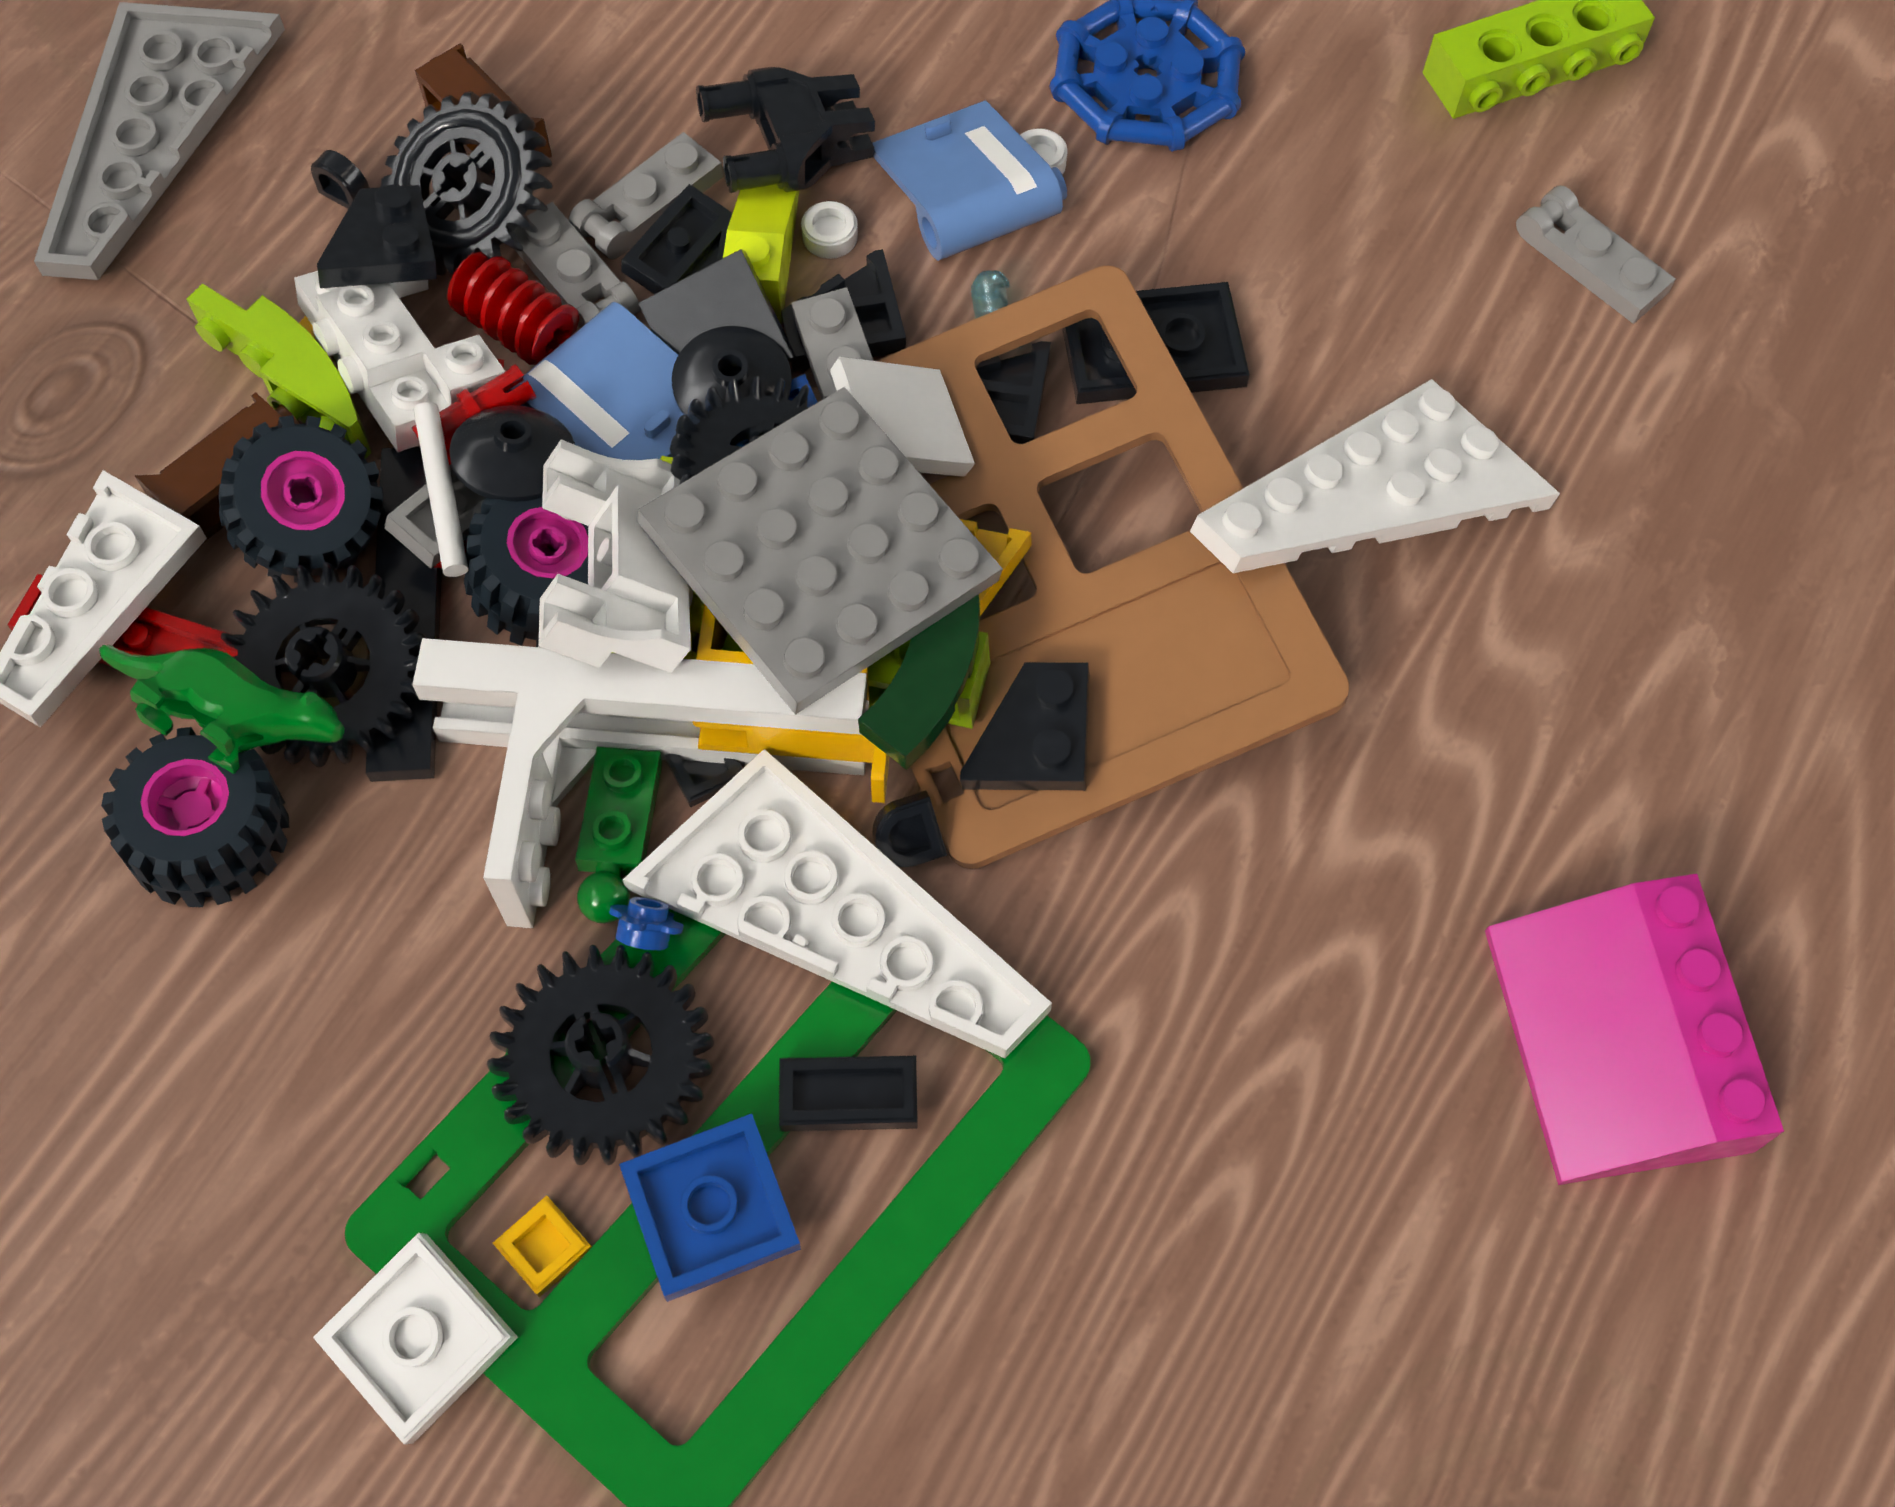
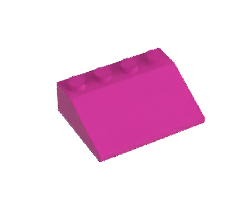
M1698 874L1632 883L1487 927L1485 934L1558 1185L1755 1153L1784 1132Z

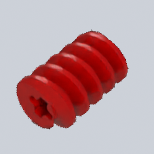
M482 252L471 253L454 272L448 286L447 300L451 309L462 317H466L477 328L483 329L484 333L494 340L500 341L501 345L509 351L517 353L518 357L529 365H537L571 337L578 327L579 311L570 304L562 305V299L553 292L545 293V287L536 280H528V275L519 268H512L511 263L502 256H495L488 260L487 255Z

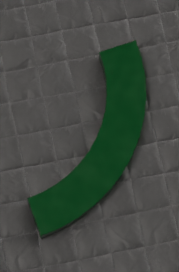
M979 594L911 638L903 662L892 682L879 699L858 719L859 733L906 770L932 745L949 723L955 712V704L963 692L966 681L972 675L979 645Z

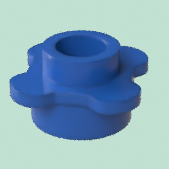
M634 897L629 900L628 906H610L609 914L619 919L615 938L625 945L645 950H664L668 948L671 934L677 935L683 932L684 925L673 920L674 914L669 912V905L662 901Z

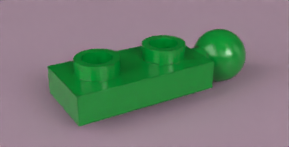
M597 746L575 857L578 871L595 872L583 880L577 893V903L580 911L593 922L600 924L614 922L618 920V917L609 914L610 906L629 905L630 891L625 887L621 875H628L647 855L663 765L661 753L658 751Z

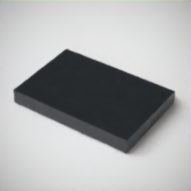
M1228 282L1136 291L1191 393L1247 387L1250 374ZM1087 318L1062 329L1076 404L1125 400L1135 396L1137 392L1099 321Z

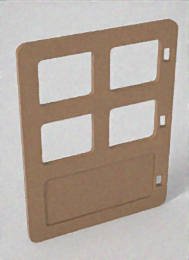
M1109 265L1097 267L877 360L878 362L939 369L941 371L975 465L965 477L950 475L930 484L957 517L966 520L985 511H995L1000 515L1008 532L1012 528L1031 532L1032 546L1022 558V562L1036 588L1035 595L1024 602L980 620L979 631L988 633L991 664L973 729L947 724L932 745L910 766L921 792L926 790L930 796L943 842L949 856L957 865L967 869H977L1331 716L1345 706L1349 694L1348 678L1285 563L1232 573L1189 530L1091 573H1081L1075 568L1038 494L1040 489L1048 484L1144 443L1158 440L1165 444L1201 513L1243 489L1133 285L1123 270ZM1093 318L1099 321L1137 392L1135 396L1027 443L1017 444L1013 442L976 370L977 365L984 360L1004 354L1081 320ZM813 387L812 391L819 402L822 399L818 387ZM1025 662L1088 663L1086 791L962 789L960 771ZM952 767L964 794L954 797L944 804L931 773H938Z

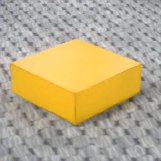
M547 1195L493 1242V1245L539 1298L565 1276L592 1247Z

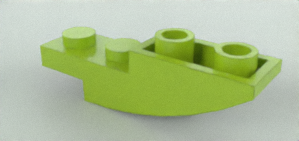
M203 283L186 299L198 322L195 325V329L199 336L217 351H223L227 348L238 355L251 372L262 378L270 393L267 401L272 408L276 409L278 406L283 405L297 420L306 423L307 416L321 418L319 427L329 431L332 430L334 424H337L347 430L345 439L353 444L358 439L367 448L365 459L371 454L364 427L339 371L312 335L285 310L263 295L245 310Z

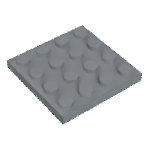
M845 387L638 509V524L795 715L998 582L1003 570Z

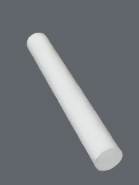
M423 402L417 404L413 411L441 565L445 576L458 577L466 574L469 568L441 418L437 404Z

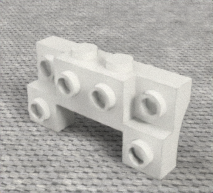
M318 271L294 277L298 305L312 324L316 341L328 356L332 355L348 392L350 394H359L397 452L420 445L418 438L411 429L412 426L416 425L413 409L417 404L433 402L438 405L440 412L458 401L456 394L467 389L471 393L505 372L479 334L437 348L433 347L399 299L429 289L428 280L320 288Z
M562 439L559 441L543 465L542 508L556 513L567 520L577 521L588 526V585L561 574L555 576L540 598L538 647L600 668L613 652L669 673L675 670L691 650L689 608L693 599V589L638 524L639 508L679 485L680 480L672 474L670 463L657 458L647 460L616 459L591 452Z

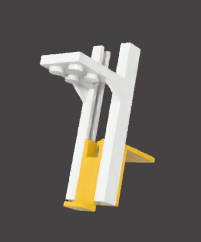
M704 604L696 660L683 659L672 673L616 653H611L602 666L597 668L541 647L422 638L412 685L419 700L443 701L441 717H435L433 730L439 742L508 747L483 878L506 925L533 928L537 906L545 907L549 898L550 870L548 867H544L547 846H556L559 839L561 813L559 807L556 806L594 764L597 746L658 751L661 753L662 760H665L664 755L678 754L681 760L724 763V758L739 761L741 766H746L765 749L788 770L863 776L865 773V763H872V802L885 803L890 757L859 733L858 719L870 708L868 667L795 715L744 652L722 650L728 632Z

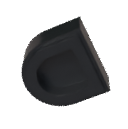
M324 151L311 165L312 177L318 192L349 209L360 189L370 188L366 178L356 165L336 151Z
M926 790L892 801L878 812L872 827L873 839L878 850L896 866L913 867L947 856L932 802Z

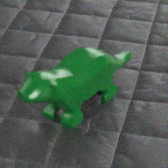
M102 645L99 648L100 656L104 661L127 676L137 679V682L130 690V696L132 701L138 704L135 710L142 723L167 736L173 730V721L170 716L181 719H195L198 725L203 728L200 734L217 747L208 756V759L233 774L240 767L238 757L240 752L285 740L331 743L340 741L344 735L343 724L338 719L335 710L316 693H298L271 686L226 652L197 648L147 656L129 654L111 645Z

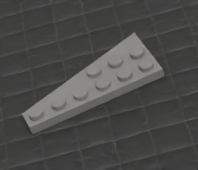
M119 2L34 259L42 276L100 279L284 32L285 28L279 14Z

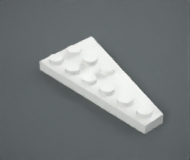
M1431 379L1197 515L1190 532L1232 573H1238L1297 561L1300 554L1306 551L1328 547L1331 553L1351 550L1356 541L1376 538L1380 544L1454 529L1458 527L1461 520L1485 515L1488 521L1507 518L1514 509L1530 507L1532 512L1547 510L1551 508L1560 493L1506 446L1493 431L1486 428L1460 405L1449 392Z
M765 749L623 879L625 887L633 893L644 898L662 901L668 904L671 910L1003 1058H1006L1051 1011L1052 1002Z

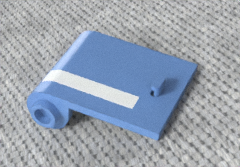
M986 100L872 143L874 146V159L915 204L923 240L931 255L938 261L1060 214L1063 207L1062 200L1067 198V187L1060 170L1057 167L1051 168Z
M612 302L524 375L522 383L528 381L537 398L532 401L529 400L521 406L535 408L555 417L569 430L576 446L591 452L622 460L661 459V456L673 457L670 452V444L672 438L676 435L677 421L683 415L675 401L672 389V371L678 354L619 303ZM520 383V384L516 385L515 387L511 388L510 390L507 391V393L510 392L511 390L515 389L516 387H518V386L521 385L522 383Z

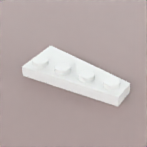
M102 470L93 486L97 495L86 515L78 513L67 533L71 542L56 567L48 566L37 587L41 591V595L31 613L20 616L0 651V703L38 727H41L98 663L101 659L99 648L102 645L113 646L207 539L199 525Z

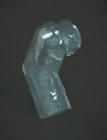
M997 270L982 271L973 281L970 292L975 319L1008 305L1006 288H1009L1010 284L1008 278L1002 272Z

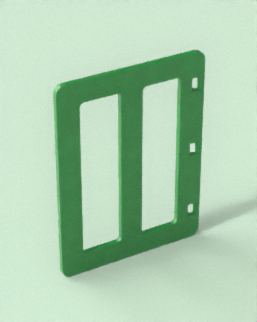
M669 909V912L674 914L673 920L683 924L684 927L681 934L670 935L668 948L664 950L639 949L625 945L615 939L601 954L604 965H610L618 945H623L628 953L629 966L634 968L641 960L642 955L645 952H650L654 960L653 978L661 974L668 965H672L676 969L677 980L672 990L673 992L726 934ZM831 982L693 1136L752 1113L769 1157L791 1132H780L779 1127L780 1058L857 1057L897 1010L835 982ZM611 1010L599 1011L610 1014L618 1020L628 1015ZM1048 1015L1006 1058L987 1051L1001 1063L1003 1070L694 1435L683 1445H672L590 1370V1360L594 1353L659 1281L632 1203L543 1302L532 1310H525L519 1307L449 1242L448 1235L450 1229L529 1145L523 1139L522 1133L530 1120L520 1124H509L504 1118V1111L517 1100L499 1101L492 1094V1087L503 1083L509 1079L508 1077L497 1076L489 1071L350 1216L345 1227V1241L348 1248L377 1274L418 1233L427 1234L518 1336L483 1374L627 1507H732L1082 1086L1088 1077L1091 1059L1085 1045ZM590 1020L588 1026L595 1042L592 1045L595 1060L599 1059L603 1066L606 1063L605 1056L608 1055L605 1041H600L592 1020ZM638 1023V1024L635 1026V1028L628 1034V1037L630 1038V1036H631L642 1024H641V1023ZM562 1033L558 1041H565L566 1035ZM553 1055L554 1075L560 1086L564 1089L574 1072V1068L568 1057ZM437 1154L440 1160L450 1169L420 1199L409 1188L405 1187Z

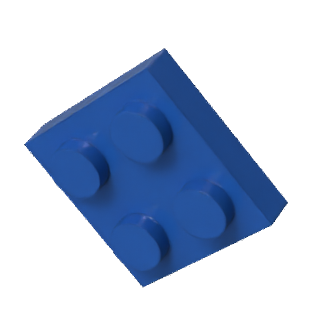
M752 1113L619 1164L656 1275L667 1302L801 1250L799 1239Z

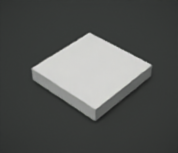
M839 356L830 369L836 390L838 391L845 387L918 472L966 476L975 465L939 369Z
M418 1233L313 1338L403 1444H413L494 1363L518 1336L427 1234Z

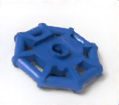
M1109 0L1075 21H1064L1056 32L1059 48L1055 77L1049 85L1052 96L1058 102H1065L1097 133L1096 140L1108 145L1113 140L1168 146L1171 152L1182 150L1185 147L1186 141L1221 119L1233 118L1241 107L1238 87L1240 62L1245 56V48L1238 37H1230L1198 8V0ZM1135 18L1142 19V20H1140L1138 23H1136V19H1135ZM1165 21L1171 22L1169 27ZM1117 23L1118 31L1105 39L1099 40L1093 36L1111 24ZM1189 29L1209 48L1203 50L1196 48L1185 37L1187 30ZM1079 58L1094 63L1093 73L1079 74L1077 72ZM1139 69H1152L1157 72V76L1154 77L1149 73L1138 75L1137 73ZM1218 72L1217 86L1215 88L1201 84L1202 74ZM1095 96L1096 98H1098L1108 108L1107 111H1105L1092 97ZM1191 107L1197 108L1183 118H1180L1179 115ZM1136 114L1150 115V120L1140 121L1135 120Z

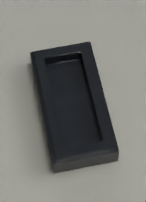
M916 1055L780 1058V1132L918 1129Z

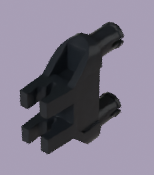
M765 67L749 70L748 74H744L742 81L708 86L698 85L696 87L697 106L702 122L749 114L750 118L755 119L759 125L768 147L767 151L735 156L725 155L723 157L724 176L730 193L777 184L779 189H784L785 192L804 190L815 184L832 166L874 157V146L869 135L853 136L857 133L875 131V120L869 107L856 108L853 100L836 104L842 99L860 98V87L854 74L811 78L780 67Z

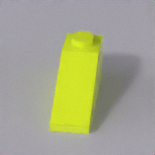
M777 184L740 190L727 228L723 258L740 249L746 251L780 324H782L781 310L785 307L799 190L785 192L784 189H779Z

